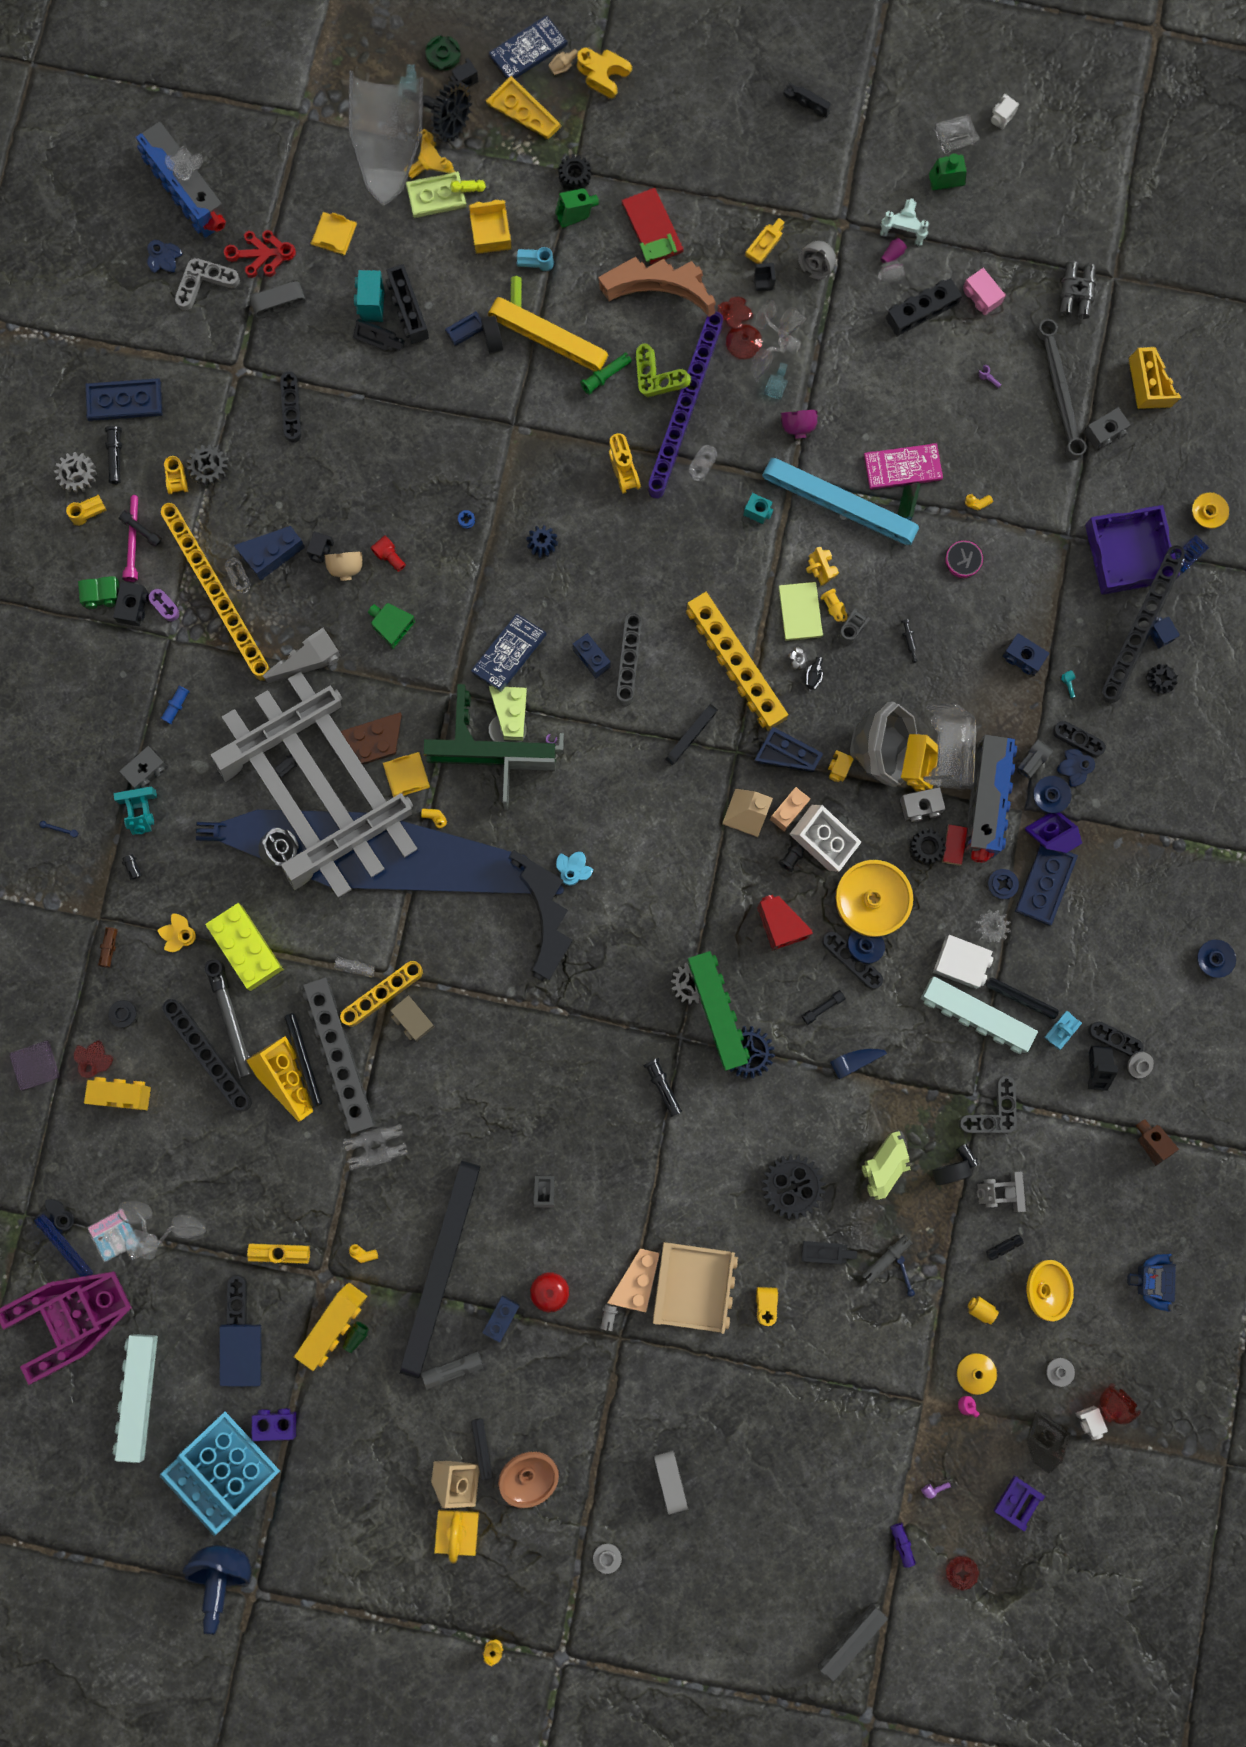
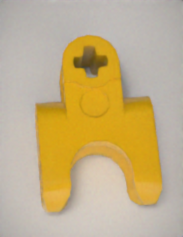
M583 48L577 54V69L580 73L587 76L585 79L587 85L611 99L617 94V86L608 77L613 74L627 77L632 71L630 62L609 50H604L600 55L589 48Z
M620 433L612 435L609 442L611 448L609 457L615 475L618 478L622 494H625L626 490L635 487L637 490L641 489L626 437Z

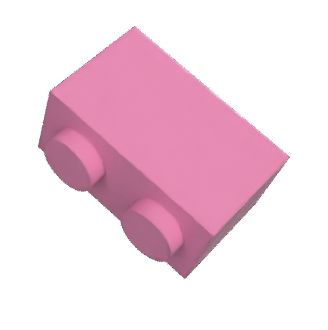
M984 268L966 279L963 286L965 295L973 300L976 308L982 311L984 315L1001 305L1006 296Z

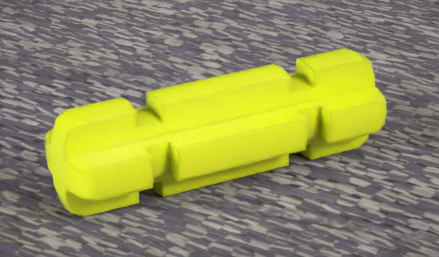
M475 180L461 181V183L459 181H452L450 188L452 192H459V190L461 192H475V190L479 192L484 191L485 182L483 180H477L476 182Z

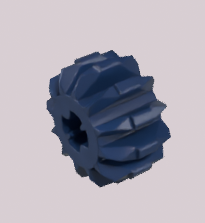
M543 525L542 529L536 526L535 531H529L530 536L526 538L528 542L527 548L532 549L531 553L533 555L538 552V557L541 558L542 553H545V556L548 557L549 551L555 552L554 547L558 546V541H556L557 534H552V528L546 531V526Z

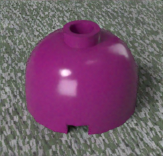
M817 410L781 413L782 427L788 434L795 435V439L806 438V434L811 433L816 428L818 420Z

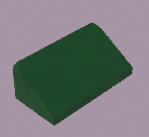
M920 483L904 487L897 515L910 521L912 520L921 486Z

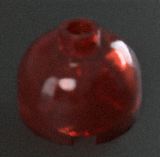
M1110 1383L1101 1394L1099 1400L1103 1411L1102 1416L1110 1423L1113 1421L1122 1425L1129 1424L1141 1414V1411H1136L1135 1408L1138 1405L1124 1390L1120 1389L1118 1392L1114 1389L1116 1385Z

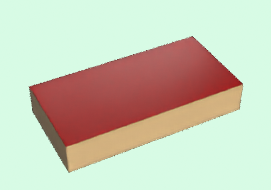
M950 824L947 826L946 850L942 858L943 863L962 865L967 835L966 827Z

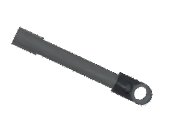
M209 960L205 964L204 970L208 975L212 992L216 993L235 1055L233 1058L239 1077L254 1074L246 1061L250 1058V1055L246 1051L228 992L230 987L225 973V966L218 960ZM218 964L219 971L212 974L211 966Z

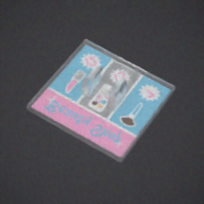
M123 1208L86 1227L104 1263L140 1244Z

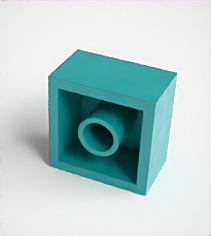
M358 270V277H355L357 294H354L356 313L364 321L383 322L385 287L381 271Z

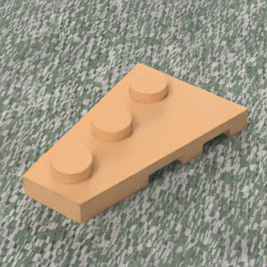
M640 1248L607 1303L646 1312L660 1253Z

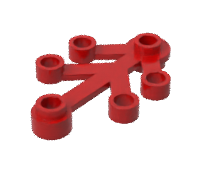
M266 230L262 234L264 242L272 243L276 247L269 249L255 237L252 231H247L244 234L246 243L253 244L258 249L238 250L236 246L228 245L224 249V255L230 262H235L238 258L258 257L251 265L245 268L246 275L249 278H254L257 275V270L269 257L276 256L270 264H266L263 268L265 275L272 277L275 275V269L283 261H290L295 257V247L288 242H280L270 230Z

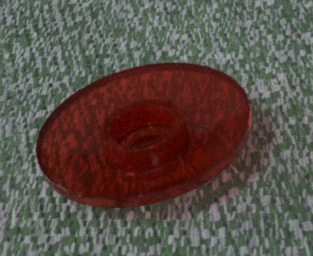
M740 324L728 332L726 346L733 356L740 359H749L757 355L761 350L762 336L755 327L748 324ZM742 337H746L748 340L744 341Z

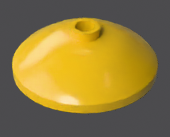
M1044 1260L1033 1267L1028 1277L1026 1289L1027 1298L1033 1312L1045 1321L1062 1319L1070 1310L1074 1296L1073 1282L1069 1272L1061 1263L1054 1260Z

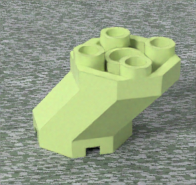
M899 1131L890 1133L873 1159L865 1161V1165L861 1166L863 1175L868 1177L870 1184L867 1185L870 1197L873 1196L876 1200L886 1198L901 1174L910 1170V1166H906V1163L909 1162V1156L905 1142L897 1137L901 1135Z

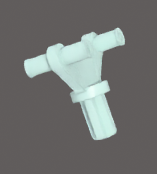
M911 198L906 200L904 209L900 213L894 215L893 212H886V216L881 222L882 229L880 234L883 236L885 232L884 237L887 236L891 227L913 232L917 236L915 244L918 245L919 242V246H921L923 240L927 237L929 223L928 221L925 223V220L921 223L918 221L915 213L916 202Z

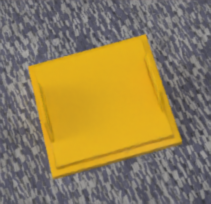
M323 212L311 245L345 255L357 222L347 220L344 216L336 213L328 214Z
M419 752L383 763L393 798L400 793L405 796L430 788Z

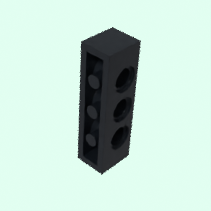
M951 278L946 281L941 280L935 287L924 289L919 295L907 298L900 305H893L888 310L886 320L895 335L899 336L958 305L962 295ZM904 312L909 313L911 316L905 315Z

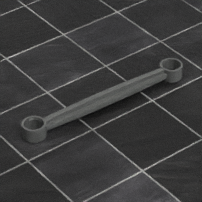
M1045 319L1037 328V335L1045 342L1055 394L1069 441L1065 452L1069 458L1079 459L1086 451V443L1078 437L1067 381L1054 338L1057 332V324L1051 319ZM1049 326L1053 333L1046 334L1042 331L1041 327ZM1070 445H1079L1081 453H1074Z

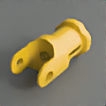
M831 589L822 594L820 598L825 601L829 608V614L837 622H845L848 619V615L843 602H840L835 594L836 590Z
M489 1640L485 1645L483 1657L485 1663L489 1666L498 1663L502 1657L503 1648L499 1640Z

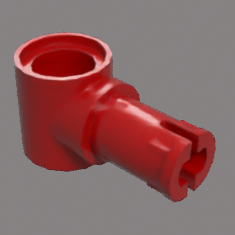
M385 535L370 547L380 560L388 561L398 572L406 566L395 553L394 544Z

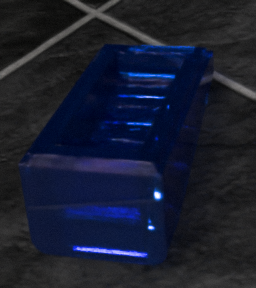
M1197 535L1183 547L1184 551L1186 550L1193 559L1185 553V558L1189 563L1184 560L1180 571L1184 573L1209 549ZM1196 542V543L1202 548V550H1200V549H1199L1195 544H1193V543ZM1189 546H1191L1198 554L1196 555V554L1189 548ZM1180 553L1175 554L1176 559L1181 557Z

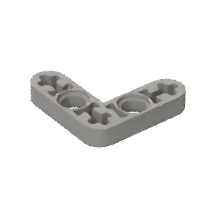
M196 258L191 259L187 264L175 296V301L180 309L189 310L194 304L202 280L228 288H235L240 283L238 273L234 269ZM197 265H199L200 269H196V271H194L193 267L196 268ZM211 270H217L218 275L216 277L209 276V272ZM231 276H234V279L228 281L227 278H231ZM194 281L195 285L192 288H187L186 283ZM186 297L188 301L182 303L181 300H184Z

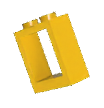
M909 734L901 778L917 792L933 788L940 746L928 735Z

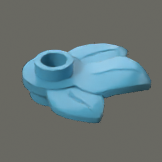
M575 852L570 857L559 854L556 868L561 873V879L565 885H575L579 880H587L592 875L593 868L585 866L586 857L583 852ZM567 874H573L574 876L570 878Z

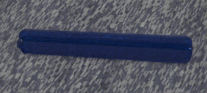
M44 1214L40 1215L35 1220V1223L81 1277L91 1276L93 1271L50 1220Z

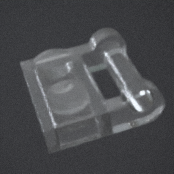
M969 114L935 123L934 128L944 153H949L952 149L966 145L979 144V135L974 129ZM969 135V137L949 143V140Z

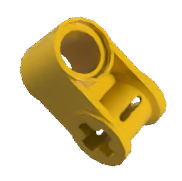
M175 456L168 457L164 462L168 494L171 495L173 492L178 491L188 492L183 464ZM178 464L177 469L171 470L173 465Z
M757 1287V1319L764 1326H772L777 1319L778 1289L773 1287ZM766 1311H768L769 1315H772V1318L768 1319V1323H766L765 1319H762V1315H765Z

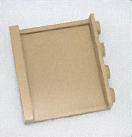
M663 1242L653 1324H666L725 1334V1329H729L730 1317H727V1311L732 1308L733 1297H729L730 1289H734L735 1277H732L733 1269L737 1268L738 1261L735 1253Z

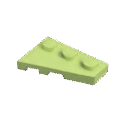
M489 686L504 740L523 741L527 688L505 687L500 692L494 687Z

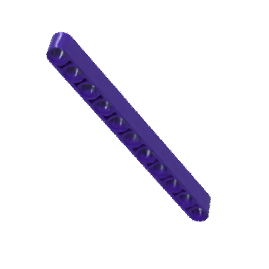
M715 311V314L712 316H707L687 372L691 377V382L687 387L693 386L696 389L689 390L687 387L681 389L649 480L648 492L653 498L662 497L667 487L722 329L723 317L719 312ZM714 321V322H717L718 324H717V325H713V324H711V322ZM705 338H711L712 341H706ZM705 354L707 357H700L699 355ZM699 370L701 371V373L696 374L693 371ZM686 402L690 405L685 407L682 405V403ZM677 419H682V420H684V422H683V423H678V422H676V420H677ZM676 435L678 439L673 440L670 436ZM671 452L673 455L666 456L664 453ZM664 468L667 472L661 473L658 470ZM659 485L661 488L656 490L652 486Z

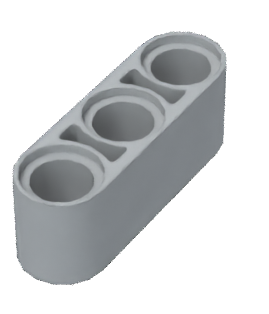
M674 1451L655 1455L654 1458L668 1515L688 1510Z

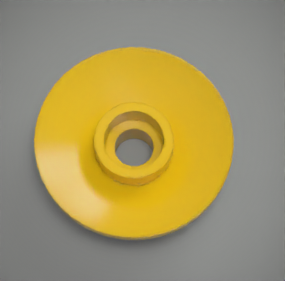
M1204 493L1194 501L1192 515L1199 525L1213 529L1220 527L1226 522L1229 516V506L1222 496L1216 493Z
M978 1353L967 1355L958 1365V1382L965 1391L971 1394H984L991 1390L996 1382V1367L985 1355ZM977 1371H980L982 1374L980 1378L975 1377Z

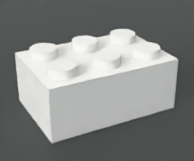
M811 805L790 833L800 845L829 871L839 872L861 843L823 805Z

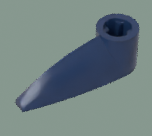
M882 1049L857 1050L834 1059L830 1064L840 1080L881 1058L887 1052Z

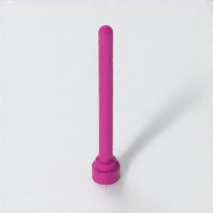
M132 495L130 514L137 521L138 497ZM130 525L127 567L123 570L122 579L127 582L138 581V572L135 568L136 530Z

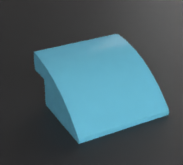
M224 1412L178 1455L177 1459L160 1474V1477L215 1536L280 1470L236 1422Z

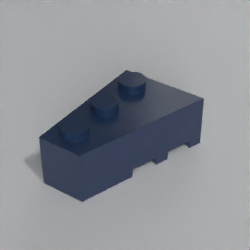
M291 526L234 545L238 554L260 581L305 548L301 538Z
M772 727L754 762L814 772L823 753Z

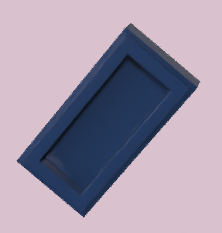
M477 311L445 329L454 346L483 331L481 318Z

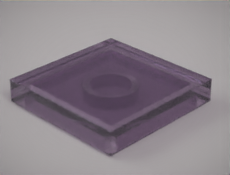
M48 1040L9 1053L20 1091L60 1078Z

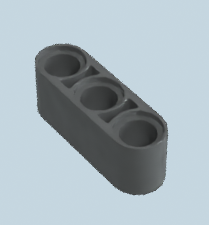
M291 282L251 296L250 302L257 318H265L301 306L306 302V298L299 282Z

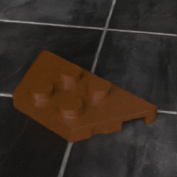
M399 712L340 731L362 765L396 754L402 714Z

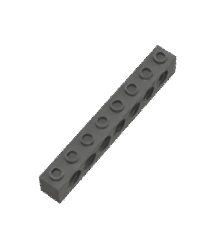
M325 977L305 984V990L302 991L305 1002L309 1001L311 1007L308 1009L311 1020H315L317 1026L314 1027L317 1039L321 1038L322 1046H320L322 1056L327 1057L329 1063L326 1064V1069L329 1076L332 1075L334 1079L332 1088L334 1093L339 1095L340 1101L338 1106L340 1112L345 1113V1128L351 1134L374 1128L376 1125L343 1023L340 1019L329 980ZM319 996L325 998L322 1006H316L315 1004L316 998ZM326 1014L330 1015V1022L323 1025L321 1018ZM330 1033H335L337 1036L336 1041L333 1043L327 1041V1036ZM341 1051L342 1059L335 1062L333 1060L334 1053ZM340 1071H348L349 1075L346 1080H340ZM349 1088H352L355 1092L354 1097L351 1099L345 1097V1091ZM354 1107H359L361 1111L357 1118H353L351 1115V1110Z

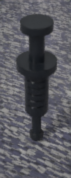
M910 619L902 620L901 624H904L906 631L902 635L906 637L908 650L912 653L913 662L916 663L917 659L914 652L916 651V646L913 638L915 632L910 631L908 623Z

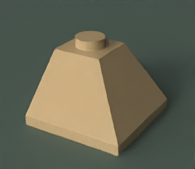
M735 789L722 824L758 837L773 798L755 791Z
M434 1461L431 1483L442 1508L475 1507L479 1479L478 1464Z

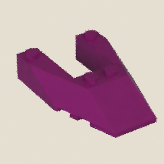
M109 1272L50 1282L0 1308V1324L2 1329H8L41 1312L57 1347L20 1366L28 1385L85 1356L132 1307L116 1273Z

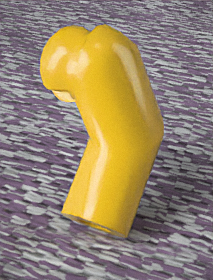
M969 494L965 498L967 507L975 510H981L993 503L990 495L980 500L973 496V494Z
M422 808V818L432 819L437 828L446 826L447 820L440 810Z
M353 1244L349 1248L350 1256L359 1263L378 1259L376 1249L366 1252L357 1244Z

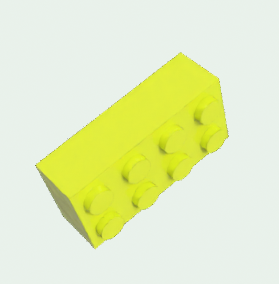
M239 903L205 924L248 990L252 991L284 970L243 906Z

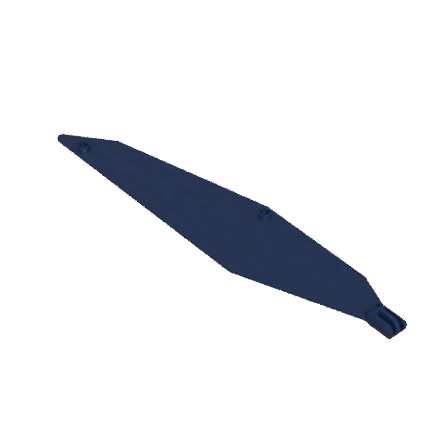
M257 809L222 822H197L196 826L214 827V829H196L197 834L214 835V837L196 836V841H219L258 858H261L258 848L260 839L268 831L275 828L288 830L296 837L299 846L297 854L306 850V847L282 810ZM301 811L320 841L340 830L328 811ZM348 812L353 821L367 814L363 812ZM400 821L418 850L404 858L387 830L368 840L367 843L385 869L371 878L354 850L333 861L350 888L531 894L525 883L519 878L524 868L522 866L520 869L510 863L511 860L508 859L511 851ZM320 870L313 873L312 880L331 887ZM560 885L556 892L558 895L564 892L562 885Z

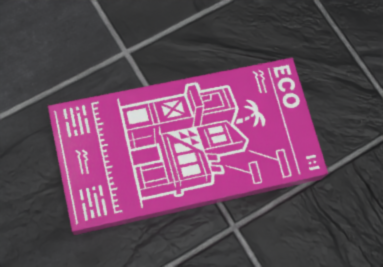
M937 443L864 453L870 490L941 481L943 479Z

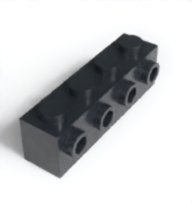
M404 264L386 269L388 279H385L388 290L393 291L394 295H391L394 306L399 307L400 311L397 314L400 323L404 322L405 324L403 331L406 339L410 338L412 344L429 339L428 330Z

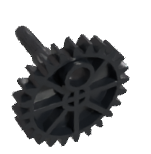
M453 80V82L449 81L448 85L444 84V90H439L440 95L436 96V99L404 89L403 96L432 110L433 116L430 120L433 123L430 127L433 128L432 133L435 134V138L447 143L454 141L455 138H459V133H463L462 128L466 127V120H469L468 114L471 113L469 107L472 105L469 102L472 99V96L469 95L471 90H468V86L465 83Z

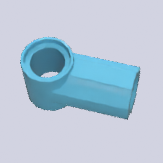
M542 247L538 250L518 249L517 251L518 267H538L542 271H549L554 265L552 251L547 247Z

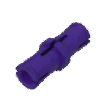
M903 1523L892 1525L890 1528L895 1538V1548L899 1550L904 1568L914 1566L916 1561L912 1554L911 1542L907 1539Z

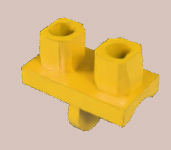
M818 547L809 555L810 559L808 562L810 566L806 568L807 573H813L815 578H818L821 586L826 585L839 574L836 566L829 567L828 562L832 559L830 550H822L821 547Z

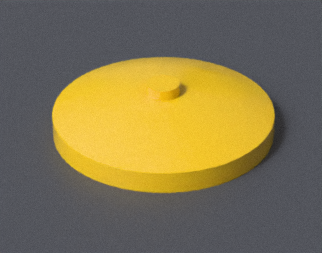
M867 860L852 866L840 879L836 889V907L841 919L850 929L864 936L881 937L893 933L906 922L913 906V891L909 880L899 868L885 861Z

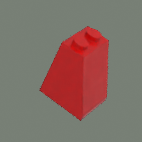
M769 895L760 901L757 909L772 951L806 940L813 934L806 923L780 896L774 897Z

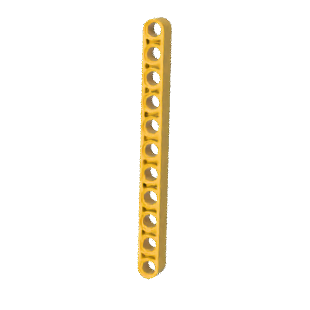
M164 504L161 508L162 517L254 676L258 680L264 681L263 675L270 670V667L181 513L174 504ZM170 512H175L173 516L167 517ZM179 527H184L181 532H176ZM187 543H193L191 547L185 548ZM202 558L199 563H194L195 559ZM205 574H211L209 578L203 579ZM220 589L219 593L215 595L212 594V591ZM223 605H229V607L226 610H221V607ZM232 620H238L235 626H230ZM243 635H246L247 639L243 642H240L239 638ZM251 651H256V655L254 657H248V654ZM265 667V671L257 673L258 668Z

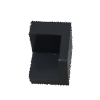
M774 263L756 264L754 270L756 292L774 290L776 281Z

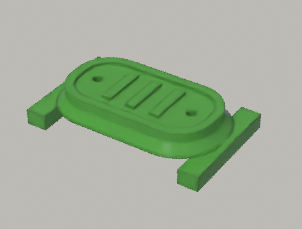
M667 234V238L650 242L645 246L644 243H640L646 262H649L650 259L668 255L672 251L677 253L671 234Z

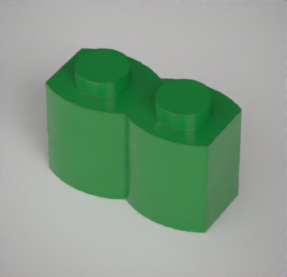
M111 576L78 581L79 599L83 607L95 609L99 605L106 607L116 605L120 588L119 580L116 577Z

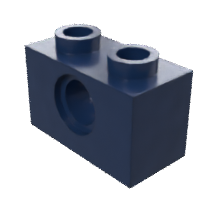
M588 633L573 643L574 653L595 679L610 669L611 661Z
M1017 633L1002 657L1009 664L1020 667L1025 674L1034 676L1050 653ZM1021 653L1027 654L1029 659H1023Z
M502 1296L483 1334L500 1343L520 1304Z

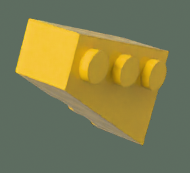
M1155 347L1138 348L1129 357L1138 409L1169 408L1181 399L1180 394L1176 393L1173 388V381L1171 378H1168L1164 370L1166 367Z
M94 1077V1081L87 1080L84 1104L148 1110L151 1087L145 1086V1082L140 1081L126 1084V1080L114 1079V1082H106V1078Z

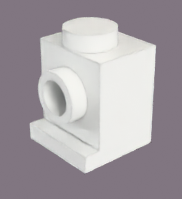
M1004 94L1001 102L992 111L994 115L991 118V122L1003 129L1015 115L1019 103Z
M1092 1406L1075 1413L1076 1417L1082 1419L1080 1424L1084 1433L1091 1436L1092 1440L1102 1438L1103 1433L1108 1432L1099 1408Z

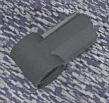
M1038 739L1027 752L1029 754L1023 759L1017 770L1022 776L1030 779L1039 766L1052 754L1053 750Z

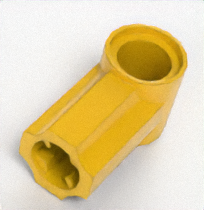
M99 495L81 503H71L66 509L71 522L78 526L83 525L87 519L107 511ZM76 512H81L78 516H73Z

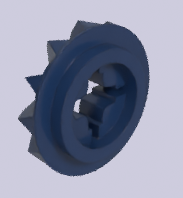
M999 869L990 875L988 886L993 896L1000 899H1009L1016 894L1019 881L1012 871ZM1008 879L1006 881L1007 883L1005 884L1007 886V889L1003 887L999 890L1000 883L998 881L1000 880L1002 882L1003 880Z

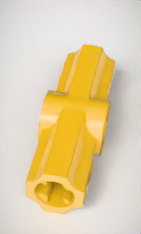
M250 1243L247 1257L248 1261L308 1264L310 1246ZM277 1248L283 1250V1257L281 1259H277L274 1255Z

